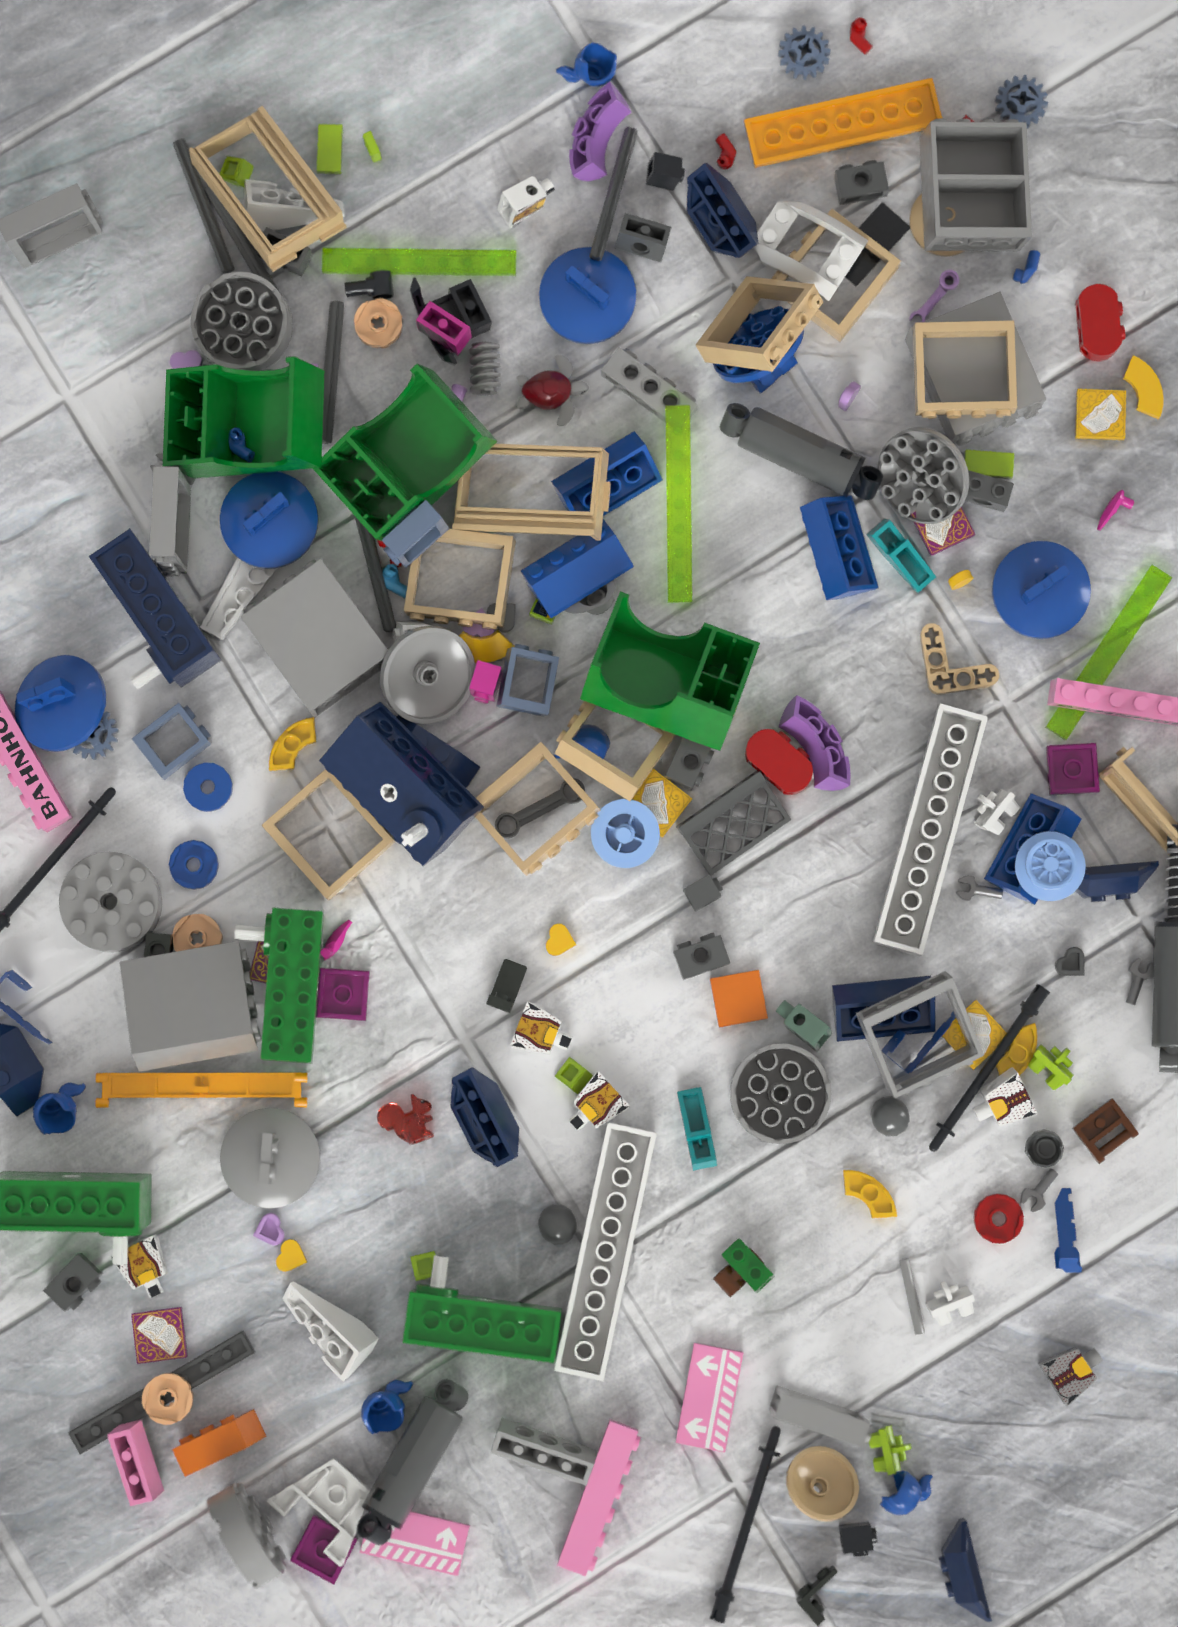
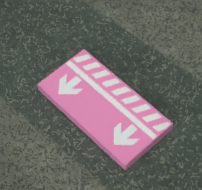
M694 1343L676 1443L725 1452L743 1352Z
M411 1511L401 1530L391 1525L392 1534L385 1544L376 1545L363 1538L360 1553L458 1576L470 1525Z

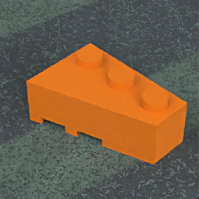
M255 1410L248 1411L236 1418L232 1414L220 1420L222 1425L214 1427L211 1424L199 1430L201 1435L195 1438L193 1434H190L180 1439V1445L172 1450L184 1477L244 1450L265 1438V1431Z

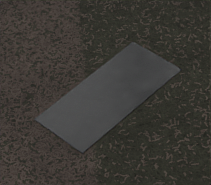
M882 202L861 224L859 229L890 251L906 234L910 226ZM864 247L845 277L857 287L881 259Z

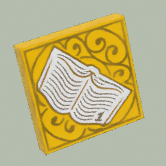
M1077 389L1075 438L1124 440L1126 391Z
M653 769L632 800L644 804L653 812L659 824L660 837L663 838L692 801V798Z
M977 1000L973 1001L966 1008L984 1056L974 1060L972 1065H968L972 1070L994 1052L1006 1034L1005 1030ZM955 1018L942 1037L956 1051L967 1046L957 1018Z

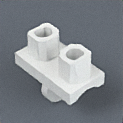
M1000 789L997 794L991 791L987 797L980 794L977 800L981 805L977 811L981 815L974 824L981 829L999 835L1005 828V824L999 819L1000 815L1004 812L1012 817L1020 809V806L1014 800L1015 795L1011 791L1007 792L1003 789Z
M945 1281L940 1282L942 1290L934 1293L935 1299L925 1302L932 1317L937 1320L940 1326L952 1321L949 1312L957 1308L961 1317L974 1313L972 1302L975 1299L968 1286L958 1288V1285L955 1284L948 1287Z

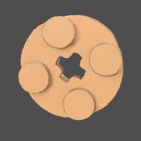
M376 298V300L364 302L357 309L354 316L355 331L359 339L370 347H389L390 344L399 338L403 329V321L399 309L387 299ZM380 317L383 318L384 327L374 328L375 325L372 321L374 319L378 320Z
M204 914L184 916L177 922L172 933L173 946L176 952L222 944L223 939L217 922ZM202 932L203 942L193 945L191 943L193 941L192 933L198 934Z
M163 1373L154 1377L143 1390L142 1405L144 1410H146V1413L153 1421L159 1424L170 1425L182 1420L190 1412L193 1405V1392L190 1383L174 1373ZM167 1392H171V1396L175 1398L174 1402H170L169 1406H166L165 1401L161 1400V1396L166 1395Z

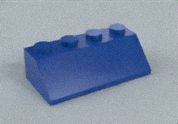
M635 431L604 449L609 453L606 482H611L609 510L608 512H603V516L663 480L646 444ZM595 458L585 460L551 481L567 511L590 512Z
M852 495L848 497H822L801 506L802 520L805 524L826 600L843 599L878 589Z
M603 519L601 541H596L591 536L577 535L522 569L521 573L550 618H553L632 569L634 565L614 532Z
M1031 793L984 879L1009 894L1035 905L1038 899L1028 894L1016 877L1015 860L1020 847L1027 839L1042 832H1058L1072 838L1082 818L1067 806Z

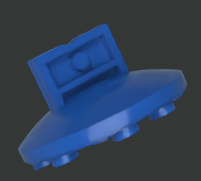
M592 247L576 248L556 258L545 271L539 289L541 311L549 326L563 338L581 344L600 343L617 335L631 319L636 304L635 282L628 267L617 256L606 250L601 261L591 259L589 255Z
M777 306L754 314L750 313L741 324L742 327L735 332L728 344L761 348L789 309ZM804 329L773 372L714 363L713 366L718 375L725 381L733 383L751 381L755 389L762 393L776 382L775 380L781 375L786 374L798 364L793 354L802 342Z
M282 472L255 473L237 482L226 495L220 511V529L228 548L241 561L257 568H281L297 561L311 547L318 530V511L311 493L296 478Z
M1049 541L1029 542L1013 549L999 564L992 582L993 602L1001 619L1015 632L1036 639L1057 637L1072 629L1085 614L1091 596L1089 575L1082 561L1068 548Z
M55 656L38 664L25 677L16 694L15 719L24 737L38 748L54 752L71 749L86 741L100 723L106 707L104 681L94 666L76 656Z

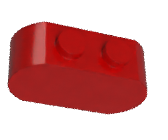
M1093 284L1086 287L1075 302L1079 349L1090 360L1104 361L1111 358L1120 347L1122 340H1125V327L1120 325L1123 305L1121 301L1118 302V295L1111 287L1104 284Z
M773 729L760 730L753 734L745 749L747 763L755 770L760 771L763 777L784 795H795L802 792L808 786L813 775V766L808 760L810 756L800 747L795 749L790 744L791 739L782 731L777 733Z

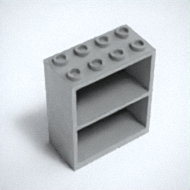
M942 118L931 121L919 137L924 250L1020 251L1032 238L1026 122H1019L1016 119H1009L1004 122H995L993 119H984L980 122H971L970 119H959L956 122H947L946 119ZM946 207L953 208L956 213L952 221H947V219L952 218L953 212L949 209L946 210Z
M997 292L925 322L1011 321L1012 317L1001 292ZM910 327L905 341L914 360L913 327ZM1016 327L1017 410L1011 416H1003V418L996 417V414H986L984 418H972L971 415H961V418L949 419L946 415H937L946 437L954 444L957 443L958 446L970 442L973 436L979 434L980 437H984L994 432L993 428L1002 425L1003 428L1015 424V419L1023 416L1025 419L1039 414L1038 410L1042 408L1046 396ZM1006 336L923 338L924 383L932 403L1008 401Z
M322 559L317 562L312 560L303 567L304 571L297 576L295 574L289 576L284 580V586L277 591L275 588L268 591L263 596V601L257 605L252 603L243 610L244 614L240 616L314 718L379 672L388 651Z
M239 941L120 961L131 1054L139 1072L258 1051L257 1042L261 1041V1035L256 1020L258 1015L253 999L254 988L250 978L251 967L246 949H241Z

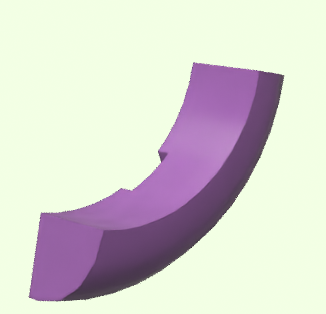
M611 82L603 86L587 103L590 106L582 118L578 117L572 133L574 141L572 149H569L570 167L573 176L581 181H593L607 175L605 152L609 139L619 123L631 113L627 102Z
M796 695L785 708L780 719L779 728L793 736L810 756L809 760L813 766L814 788L835 791L850 786L849 758L844 755L840 744L843 741L833 724L830 726L820 715L822 712L816 706Z

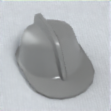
M612 580L564 611L572 614L588 612L593 615L606 612L615 601L613 596L616 590L615 582Z

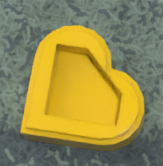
M555 924L550 928V939L546 943V950L550 955L558 956L576 946L565 925Z
M293 1239L283 1242L281 1254L276 1259L278 1269L284 1272L308 1262L300 1244Z

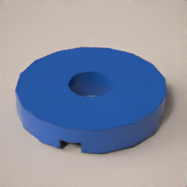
M202 763L196 765L187 773L184 779L183 791L187 801L193 807L200 811L213 812L225 806L231 798L233 783L230 775L223 767L215 763ZM205 781H212L215 785L214 791L210 794L202 792L201 787Z
M197 840L184 842L177 846L169 860V869L175 882L184 888L193 890L204 888L212 883L219 867L218 857L214 850L206 843ZM191 858L199 859L201 864L200 868L195 872H191L187 868V863Z

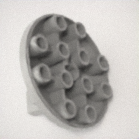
M916 427L896 434L883 447L877 468L883 474V480L880 484L882 495L902 517L917 523L935 524L948 519L961 508L968 494L969 473L963 455L950 439L935 430ZM916 511V518H912L911 514Z
M278 1108L254 1110L238 1119L225 1135L220 1152L221 1171L232 1192L246 1203L262 1208L286 1206L301 1198L314 1183L320 1166L319 1144L309 1125L294 1113Z

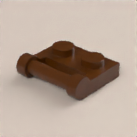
M1113 1098L1072 1128L1098 1164L1102 1163L1105 1160L1104 1157L1129 1138L1134 1139L1139 1135L1136 1128ZM1122 1124L1125 1130L1098 1149L1095 1143Z

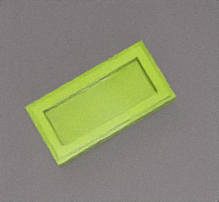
M318 124L317 174H341L343 125Z
M965 450L964 460L969 471L994 478H1013L1014 453Z

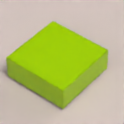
M372 132L364 133V144L372 162L374 161L375 163L382 160Z
M435 1251L410 1256L416 1281L431 1278L433 1259L436 1256Z

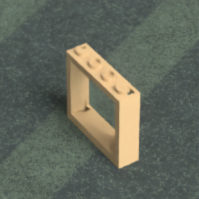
M831 209L827 215L835 218L869 240L865 248L886 263L882 271L839 325L819 309L811 320L841 342L898 270L901 260L835 210ZM815 223L817 228L814 232L808 231L801 241L802 247L798 252L793 250L789 257L801 262L825 232L826 228ZM777 270L772 279L786 281L789 276Z
M746 276L696 343V347L706 363L773 372L820 308L823 300L814 284ZM761 298L794 302L761 348L728 344Z
M1014 320L916 322L914 324L915 416L934 419L937 418V415H946L949 419L961 418V415H971L972 418H984L986 414H996V417L1003 418V416H1011V414L1015 413L1017 410ZM1006 336L1008 401L925 403L923 338Z
M449 529L435 541L504 550L494 615L414 605L422 554L411 563L404 612L407 616H410V619L424 621V618L434 619V622L439 624H448L449 621H454L463 627H472L473 624H479L487 630L497 629V627L504 628L516 545L513 536Z
M584 701L578 710L581 712L580 715L574 714L569 721L567 727L570 729L567 732L563 730L556 741L560 744L554 754L623 798L631 801L676 735L646 724L662 736L632 778L572 740L597 706Z
M542 742L537 744L476 797L484 806L477 814L476 819L526 876L533 874L536 870L539 871L543 866L542 862L548 857H555L561 851V846L564 843L575 840L580 835L579 830L586 824L588 826L592 825L594 820L599 817L597 813L600 811L599 807ZM544 759H547L587 807L523 862L482 813Z
M326 769L262 824V827L328 901L395 843L390 832L376 821V818L367 809L363 808L359 801L349 791L345 790L337 778ZM328 778L383 839L330 887L275 826Z

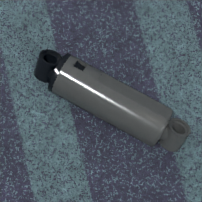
M731 403L727 406L720 423V430L725 435L734 438L739 437V447L845 497H848L852 489L858 498L872 500L883 480V474L880 470L872 466H863L865 457L759 407H755L750 414V411L744 405Z
M444 1379L436 1385L434 1389L435 1400L425 1396L361 1506L370 1513L363 1515L358 1521L357 1532L360 1537L376 1545H383L391 1537V1525L401 1530L463 1421V1417L455 1411L465 1407L468 1401V1392L452 1380Z

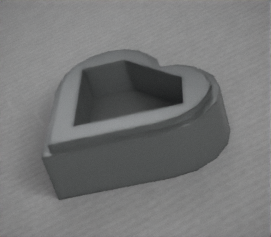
M496 603L491 604L487 608V614L494 615ZM507 603L504 628L497 627L499 631L504 633L514 628L515 604Z
M1071 947L1066 950L1064 957L1059 958L1055 962L1056 972L1062 976H1084L1083 951L1078 947Z

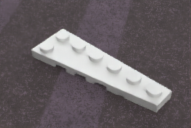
M237 558L200 629L223 640L240 619V616L243 615V610L253 602L278 568H257Z

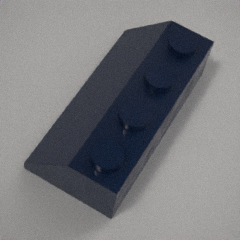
M931 975L832 985L837 1042L866 1039L856 1016L857 1012L931 978ZM935 997L872 1026L875 1037L894 1036L899 1030L906 1035L936 1032Z

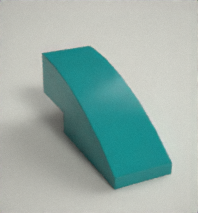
M883 519L866 534L887 561L917 593L936 578V575L908 539L901 535L891 520Z
M702 1088L678 1091L679 1106L693 1171L717 1166Z

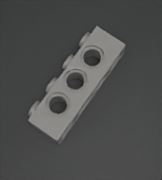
M618 347L602 368L601 376L677 432H680L697 410L696 399L685 391L683 394L675 388V383L666 377L662 379L656 375L657 371L647 363L641 364L636 360L637 356L628 349L622 350ZM628 369H634L638 375L630 379L624 373ZM648 383H653L657 386V390L653 393H648L644 390V386ZM671 397L676 400L677 404L674 407H667L663 401Z
M502 1418L491 1453L587 1485L595 1463L597 1450Z

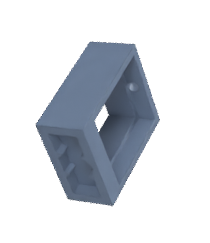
M425 500L382 539L386 545L383 550L396 565L401 563L407 568L449 528L438 512Z
M515 644L514 647L508 648L496 707L542 717L549 715L559 657L553 656V652L549 650L539 649L538 652L530 651L529 646ZM516 656L549 663L542 703L509 696Z
M177 703L132 738L164 780L211 745L208 740L211 735L203 725L198 727L192 720L196 716L188 705L183 708L180 703ZM180 714L199 738V741L166 766L147 742L146 738Z

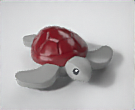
M556 355L555 360L558 364L559 372L543 371L530 379L524 375L517 376L518 384L523 387L521 390L523 396L519 398L517 405L521 409L526 408L530 403L544 410H553L560 407L557 425L564 426L571 420L574 414V405L569 399L570 395H583L588 391L589 387L582 381L570 382L569 379L573 374L572 364L565 356Z

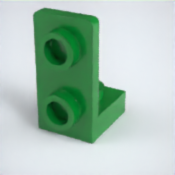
M737 1239L722 1253V1257L756 1293L775 1277L741 1239Z

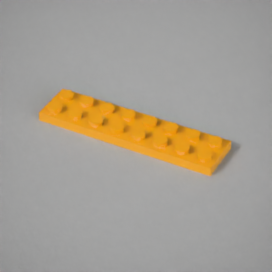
M933 78L747 118L744 119V126L754 168L924 131L931 121L942 118Z

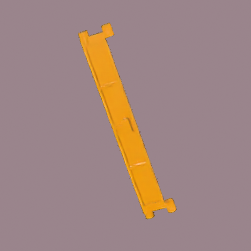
M96 1073V1083H102V1098H96L95 1106L96 1108H109V1098L295 1097V1107H308V1098L301 1097V1082H308V1073Z

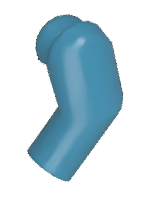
M388 564L383 569L385 586L388 590L405 599L407 586L400 583L397 566Z

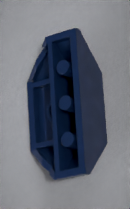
M704 163L687 177V212L713 252L741 258L759 244L756 221L728 179L708 163Z
M397 715L396 718L465 788H468L481 767L418 724Z
M1159 861L1085 867L1084 878L1075 892L1084 899L1091 898V902L1106 901L1108 896H1115L1116 900L1131 899L1130 895L1137 893L1158 868Z
M0 1023V1098L13 1114L18 1117L32 1108L39 1099L44 1067L20 1029Z
M473 1067L453 1077L451 1109L472 1151L496 1167L518 1157L519 1126L497 1083Z
M960 1518L941 1549L943 1557L938 1558L942 1573L947 1572L949 1582H945L948 1597H953V1600L958 1605L984 1621L990 1622L992 1618L967 1520Z

